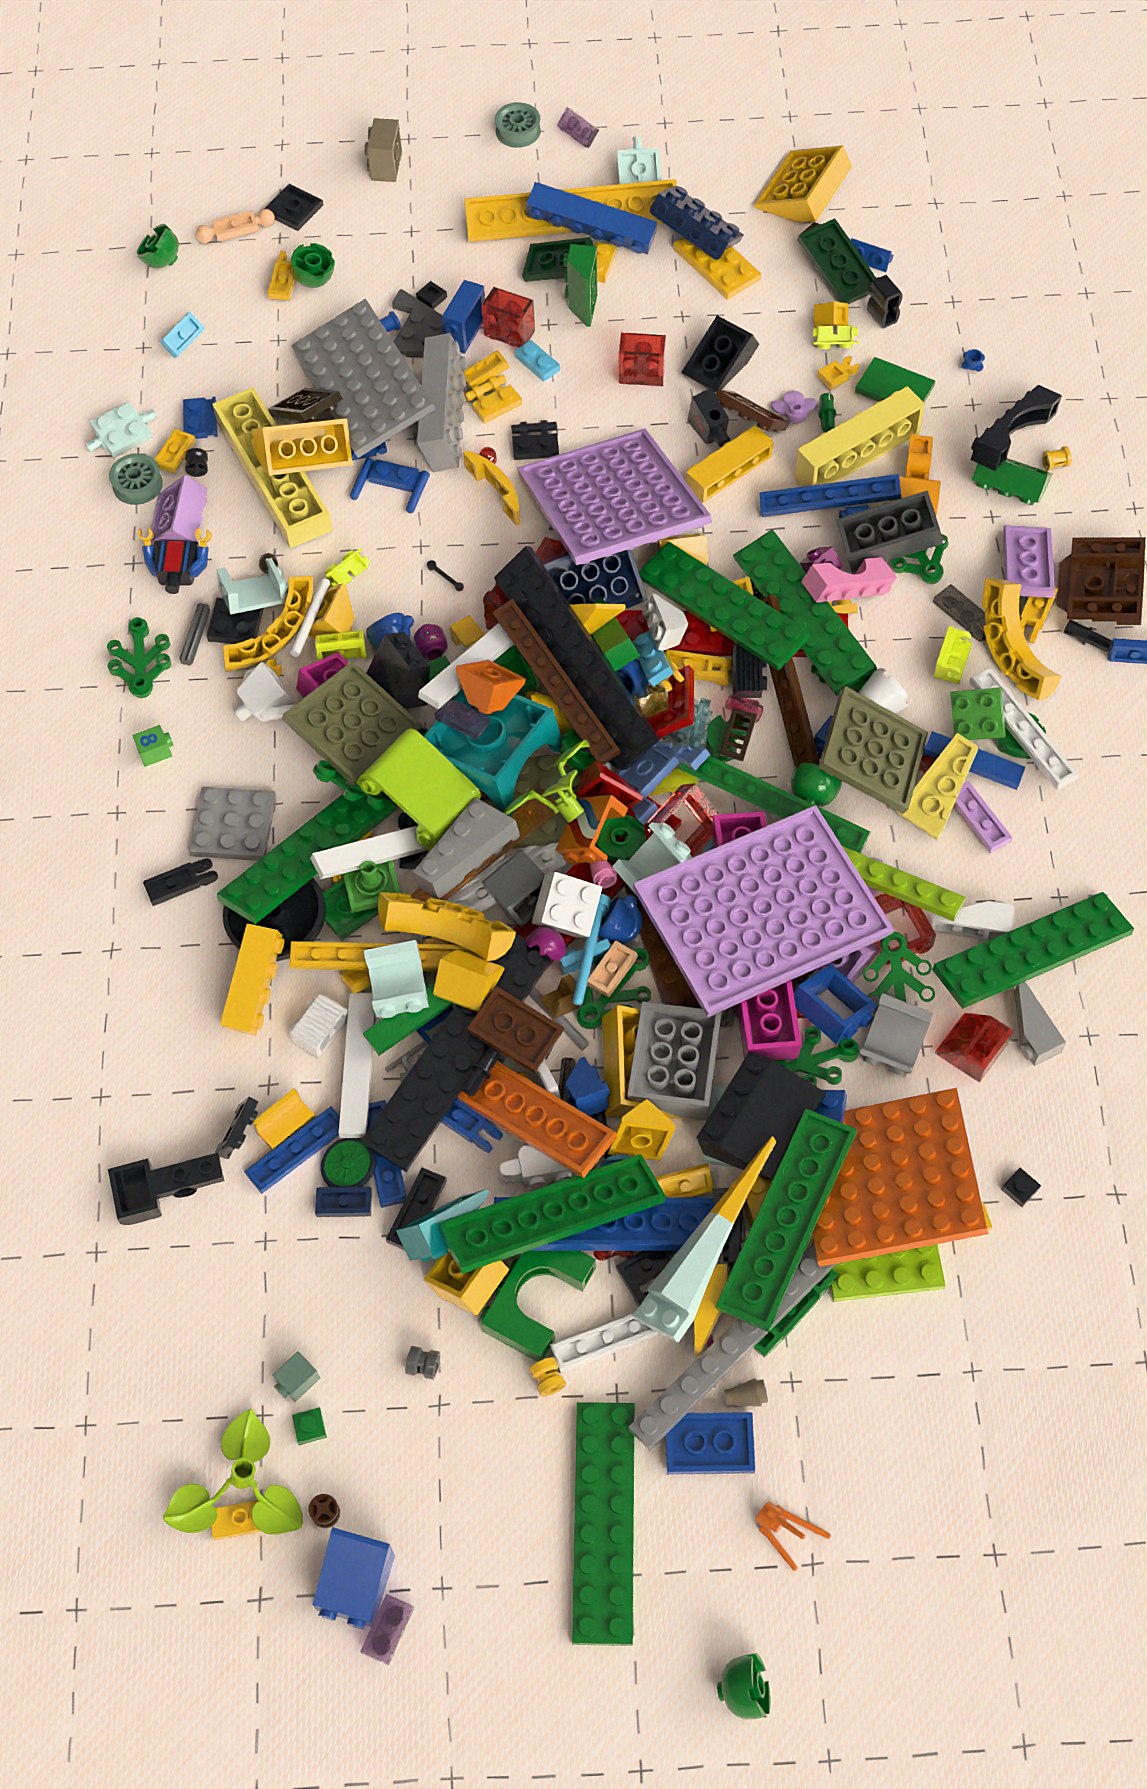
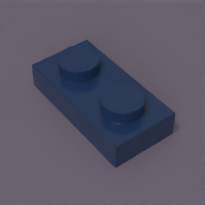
M316 1187V1217L372 1216V1187Z

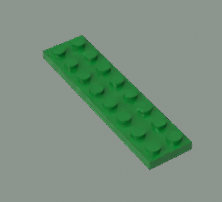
M773 529L733 554L734 560L746 576L750 577L752 584L763 599L769 594L777 596L781 614L810 632L811 638L801 647V650L835 696L839 695L843 687L847 686L850 688L877 670L876 664L828 601L816 603L802 583L806 572Z
M669 541L639 570V575L644 583L778 671L811 638L808 630Z
M361 791L356 801L347 800L342 794L217 893V900L250 922L258 923L318 874L310 859L312 853L359 841L395 811V803L384 797L381 806L374 807L367 803L368 796Z
M1101 892L934 964L932 970L959 1006L964 1009L1132 935L1134 927L1107 895Z
M805 1109L715 1306L717 1310L764 1331H770L857 1135L856 1128Z
M642 1154L589 1171L584 1179L577 1175L439 1222V1231L460 1273L463 1274L665 1203L666 1195Z
M577 1402L572 1645L633 1646L634 1435L629 1431L628 1427L634 1422L635 1403Z

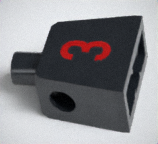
M710 388L693 396L687 421L703 442L710 444L716 441L719 447L730 442L731 439L726 433L729 417L713 389Z

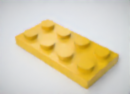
M684 237L673 243V250L727 300L761 280V272L732 246L725 250L720 259L715 260Z

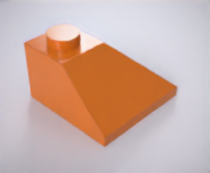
M490 660L456 666V673L468 703L477 707V710L484 714H492V712L503 710L525 684L526 680Z

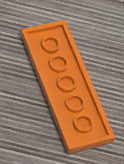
M498 1061L490 1072V1078L485 1079L475 1096H468L463 1091L458 1096L461 1102L481 1116L583 1179L617 1138L615 1131Z

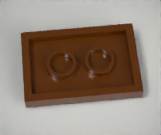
M719 389L716 391V396L723 408L730 411L732 409L738 411L739 417L747 421L752 419L758 422L756 426L765 431L777 432L778 430H787L790 424L789 421L735 391Z
M497 986L467 1028L468 1033L534 1074L564 1031L563 1026Z

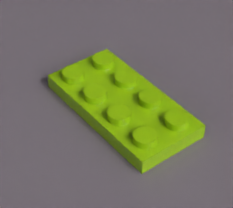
M937 1244L838 1263L832 1269L838 1274V1277L831 1285L833 1302L945 1289L946 1286Z

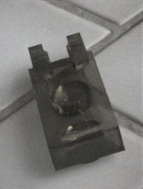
M952 584L933 598V603L966 631L969 630L974 639L978 640V642L986 639L985 632L977 625L979 622L984 629L983 626L986 625L985 612Z

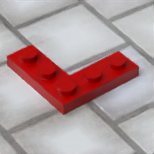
M690 665L678 670L684 678L682 682L677 681L673 675L668 678V682L672 687V690L668 692V709L646 718L659 738L694 723V670Z

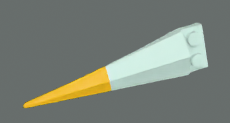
M773 1136L766 1142L647 1289L649 1294L633 1315L638 1322L677 1343L680 1341L695 1319L702 1297L733 1224L756 1178L776 1144Z

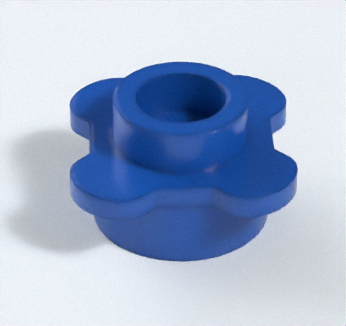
M972 349L963 354L964 362L961 364L963 369L983 370L982 362L985 360V356L981 351Z

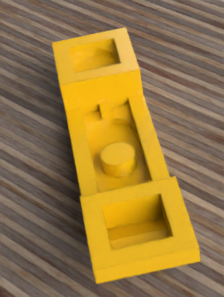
M470 451L463 452L464 466L477 482L483 478L488 480L502 496L504 513L516 526L519 525L518 497L509 478L499 467L483 456Z

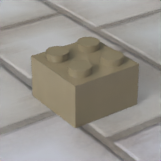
M374 118L372 127L368 128L369 141L365 142L364 147L365 155H368L367 171H370L371 181L396 182L403 153L399 120Z

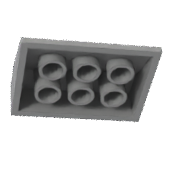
M642 1002L627 1098L640 1103L648 1099L654 1106L664 1112L681 1118L707 1121L719 1041L721 1012L707 1017L703 1009Z

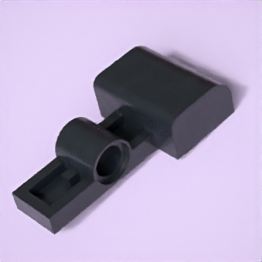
M218 1152L154 1170L148 1158L108 1169L117 1219L122 1225H133L161 1217L162 1212L159 1203L161 1198L168 1196L176 1198L188 1197L196 1193L197 1188L225 1181Z

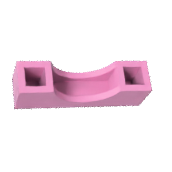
M878 557L864 559L855 574L843 572L831 563L813 564L803 578L802 583L817 603L884 595L890 591L891 585L897 577L883 558Z

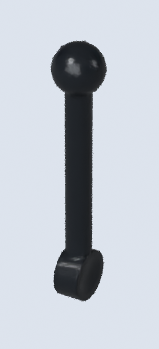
M430 560L427 562V568L431 571L435 570L453 584L456 591L464 589L463 583L456 582L436 566L435 561Z

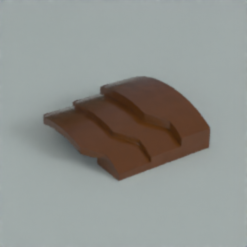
M1072 537L1071 554L1059 563L1056 606L1067 612V619H1092V622H1116V625H1141L1146 537Z

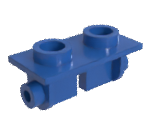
M851 238V242L869 267L887 272L888 265L894 257V254H891L892 251Z

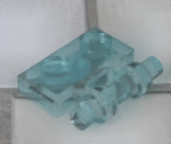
M701 698L696 709L694 723L690 728V738L687 742V745L695 749L701 747V744L705 745L708 736L705 725L710 724L713 711L709 710L711 700Z

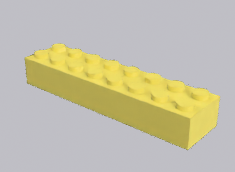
M252 387L213 403L216 421L290 549L333 531L329 512L304 471L267 476L254 452L251 429L275 427L277 425L255 388Z

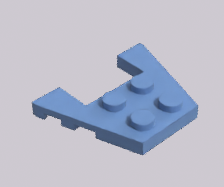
M657 742L627 770L619 769L616 772L643 796L642 801L631 808L643 826L659 810L655 803L646 797L654 792L656 786L666 776L671 774L673 768L679 762L695 771L710 756L706 748L698 747V749H692L689 745L675 747L671 743Z

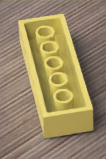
M907 386L900 391H895L883 401L876 402L869 409L857 413L848 421L841 422L827 433L820 434L813 441L804 443L797 450L795 480L802 487L838 482L910 440V434L919 435L925 403Z

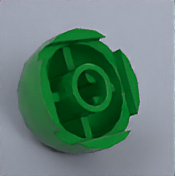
M160 224L153 229L156 233L151 237L147 234L137 249V257L152 268L171 266L178 259L179 241L176 235L166 224Z
M311 243L310 246L303 247L304 244L299 245L291 256L292 274L303 286L318 288L325 285L331 279L335 267V260L332 258L331 251L317 243Z
M800 763L799 768L796 765L790 782L792 793L795 796L818 807L829 805L837 797L842 780L818 768L819 765Z
M757 1653L732 1659L726 1664L722 1672L721 1682L717 1683L720 1701H725L727 1708L735 1716L742 1719L766 1718V1714L770 1713L771 1696L769 1681H763L761 1672L766 1671L761 1657Z

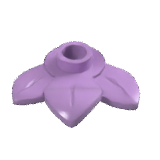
M794 390L786 392L784 400L771 402L774 412L786 415L791 423H802L805 421L808 412L814 410L817 406L814 398L804 399L801 392Z

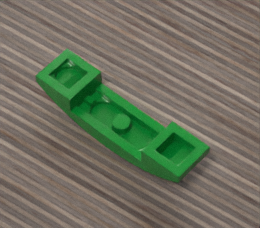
M831 1269L753 1349L764 1358L769 1355L816 1305L838 1277V1274Z

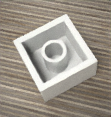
M558 872L546 873L532 924L547 926L555 929L557 932L577 938L590 937L602 886Z

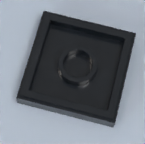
M289 183L264 209L271 210L276 221L299 231L321 209L323 200Z

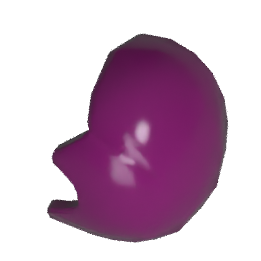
M547 926L538 927L525 939V943L529 948L534 945L539 946V954L541 956L547 955L554 961H560L566 954L564 939L553 928Z

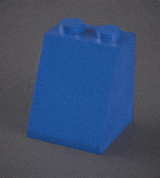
M332 1527L313 1601L314 1608L319 1611L318 1616L335 1621L336 1617L348 1620L347 1625L358 1629H364L365 1625L373 1627L395 1559L391 1545Z

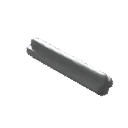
M199 603L196 607L179 657L183 665L190 666L193 664L210 613L208 604Z

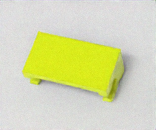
M953 626L948 627L937 660L934 678L960 684L972 646V642L962 640L961 638L970 640L972 636L970 633L954 629Z
M364 630L316 635L315 646L318 661L337 652L344 659L354 657L367 659Z

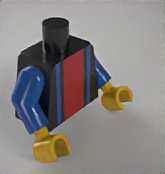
M148 527L149 536L143 538L142 530L139 529L138 536L144 541L142 549L145 565L151 575L157 577L159 584L165 585L167 593L177 594L180 586L192 585L195 577H198L207 567L209 552L207 542L212 539V533L209 530H206V537L203 539L201 538L202 530L198 528L195 531V537L200 541V545L198 541H154V545H151V540L154 537L153 531Z

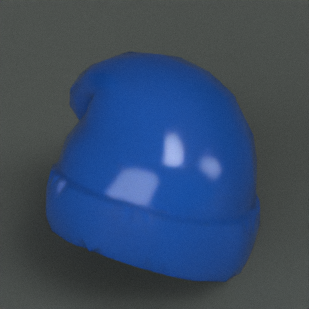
M399 612L389 614L367 627L366 637L370 644L378 650L385 634L405 632L410 638V628L414 624V619L410 615L404 616L403 613Z
M638 659L631 661L615 672L632 697L636 696L638 699L643 700L648 696L649 681Z
M627 895L624 899L618 896L610 903L609 911L601 919L598 933L600 940L608 939L610 944H613L615 941L626 944L637 937L641 931L643 919L641 912L636 907L637 899L635 896Z

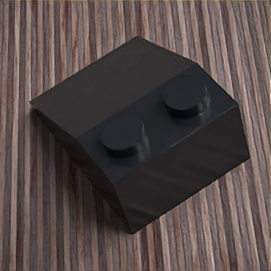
M717 315L681 373L709 389L712 388L714 392L717 389L722 390L748 364L760 344L752 333Z

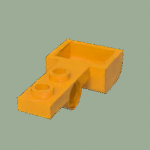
M910 434L905 477L899 476L901 498L928 490L935 515H937L941 481L929 480L933 437Z

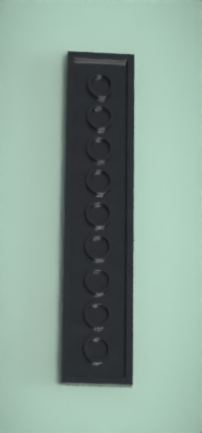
M525 546L494 579L507 599L515 601L620 749L621 753L613 759L621 770H627L661 739L530 546Z
M516 933L510 949L500 958L489 962L504 967V971L496 986L524 1002L552 962V959L547 955L541 956L539 954L540 947L537 945L529 948L525 943V938ZM456 1004L361 1140V1145L406 1173L408 1172L458 1099L459 1094L462 1092V1085L473 1070L471 1068L474 1063L477 1064L486 1047L489 1046L467 1032L468 1026L478 1012Z

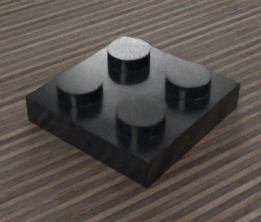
M216 597L207 632L208 642L237 644L251 638H257L264 608L230 614L224 599Z

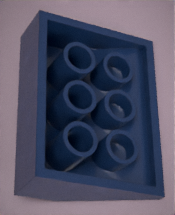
M624 550L614 553L612 556L598 558L587 564L579 565L574 563L567 551L541 561L570 605L593 604L600 598H603L606 604H625V609L648 600L632 550Z

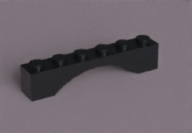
M1037 385L1031 391H1027L1024 398L1017 400L1014 407L1007 409L1004 416L997 418L990 428L987 427L980 437L974 439L971 450H973L971 460L996 471L1006 462L1011 445L1010 435L1027 426L1047 424L1057 414L1062 395L1041 385Z

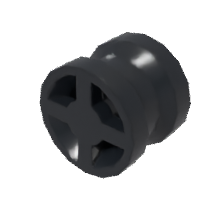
M200 448L189 449L185 454L186 473L193 477L204 476L208 472L207 452Z

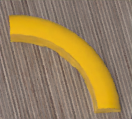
M313 576L289 577V590L284 610L280 617L266 629L265 633L255 639L251 638L241 643L223 646L225 672L238 671L260 664L279 653L292 641L300 630L311 605Z
M985 578L982 609H985L986 625L983 627L995 662L1002 673L1008 675L1017 684L1016 687L1037 700L1048 698L1057 688L1061 675L1054 673L1044 666L1033 654L1025 640L1019 616V597L1022 585L1001 579Z
M379 893L378 914L384 931L415 933L446 940L471 950L485 961L500 958L513 944L516 934L513 929L499 920L493 923L484 919V913L475 909L436 898H429L425 902L411 898L410 894Z

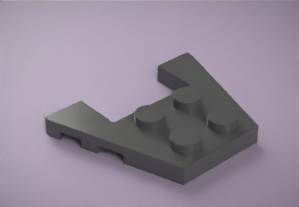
M400 289L392 302L393 309L409 313L410 315L393 342L401 354H406V357L423 358L425 338L443 334L442 315L411 294Z

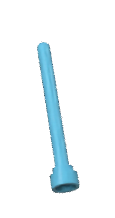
M604 894L600 895L590 937L586 939L573 996V1003L575 1005L583 1003L601 919L609 911L611 900Z

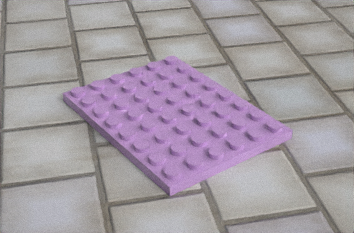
M646 429L517 467L519 477L576 565L587 564L598 558L609 557L614 553L624 550H632L637 546L654 543L659 539L676 536L682 532L699 529L704 525L712 523L711 514Z
M816 805L633 883V890L707 1017L877 942L894 932L891 923Z

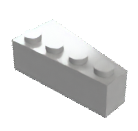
M475 797L413 871L418 888L440 899L462 882L464 876L470 871L479 869L483 865V861L492 854L497 855L501 852L503 846L509 841H515L520 837L516 820Z

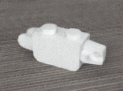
M530 1145L522 1146L518 1152L519 1158L502 1162L499 1169L501 1173L500 1179H502L503 1183L514 1184L523 1182L524 1187L530 1186V1188L534 1189L541 1188L546 1183L559 1182L577 1176L574 1172Z

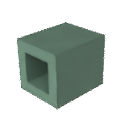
M299 1351L273 1374L277 1383L274 1386L276 1391L284 1399L289 1396L294 1402L321 1379L317 1370Z

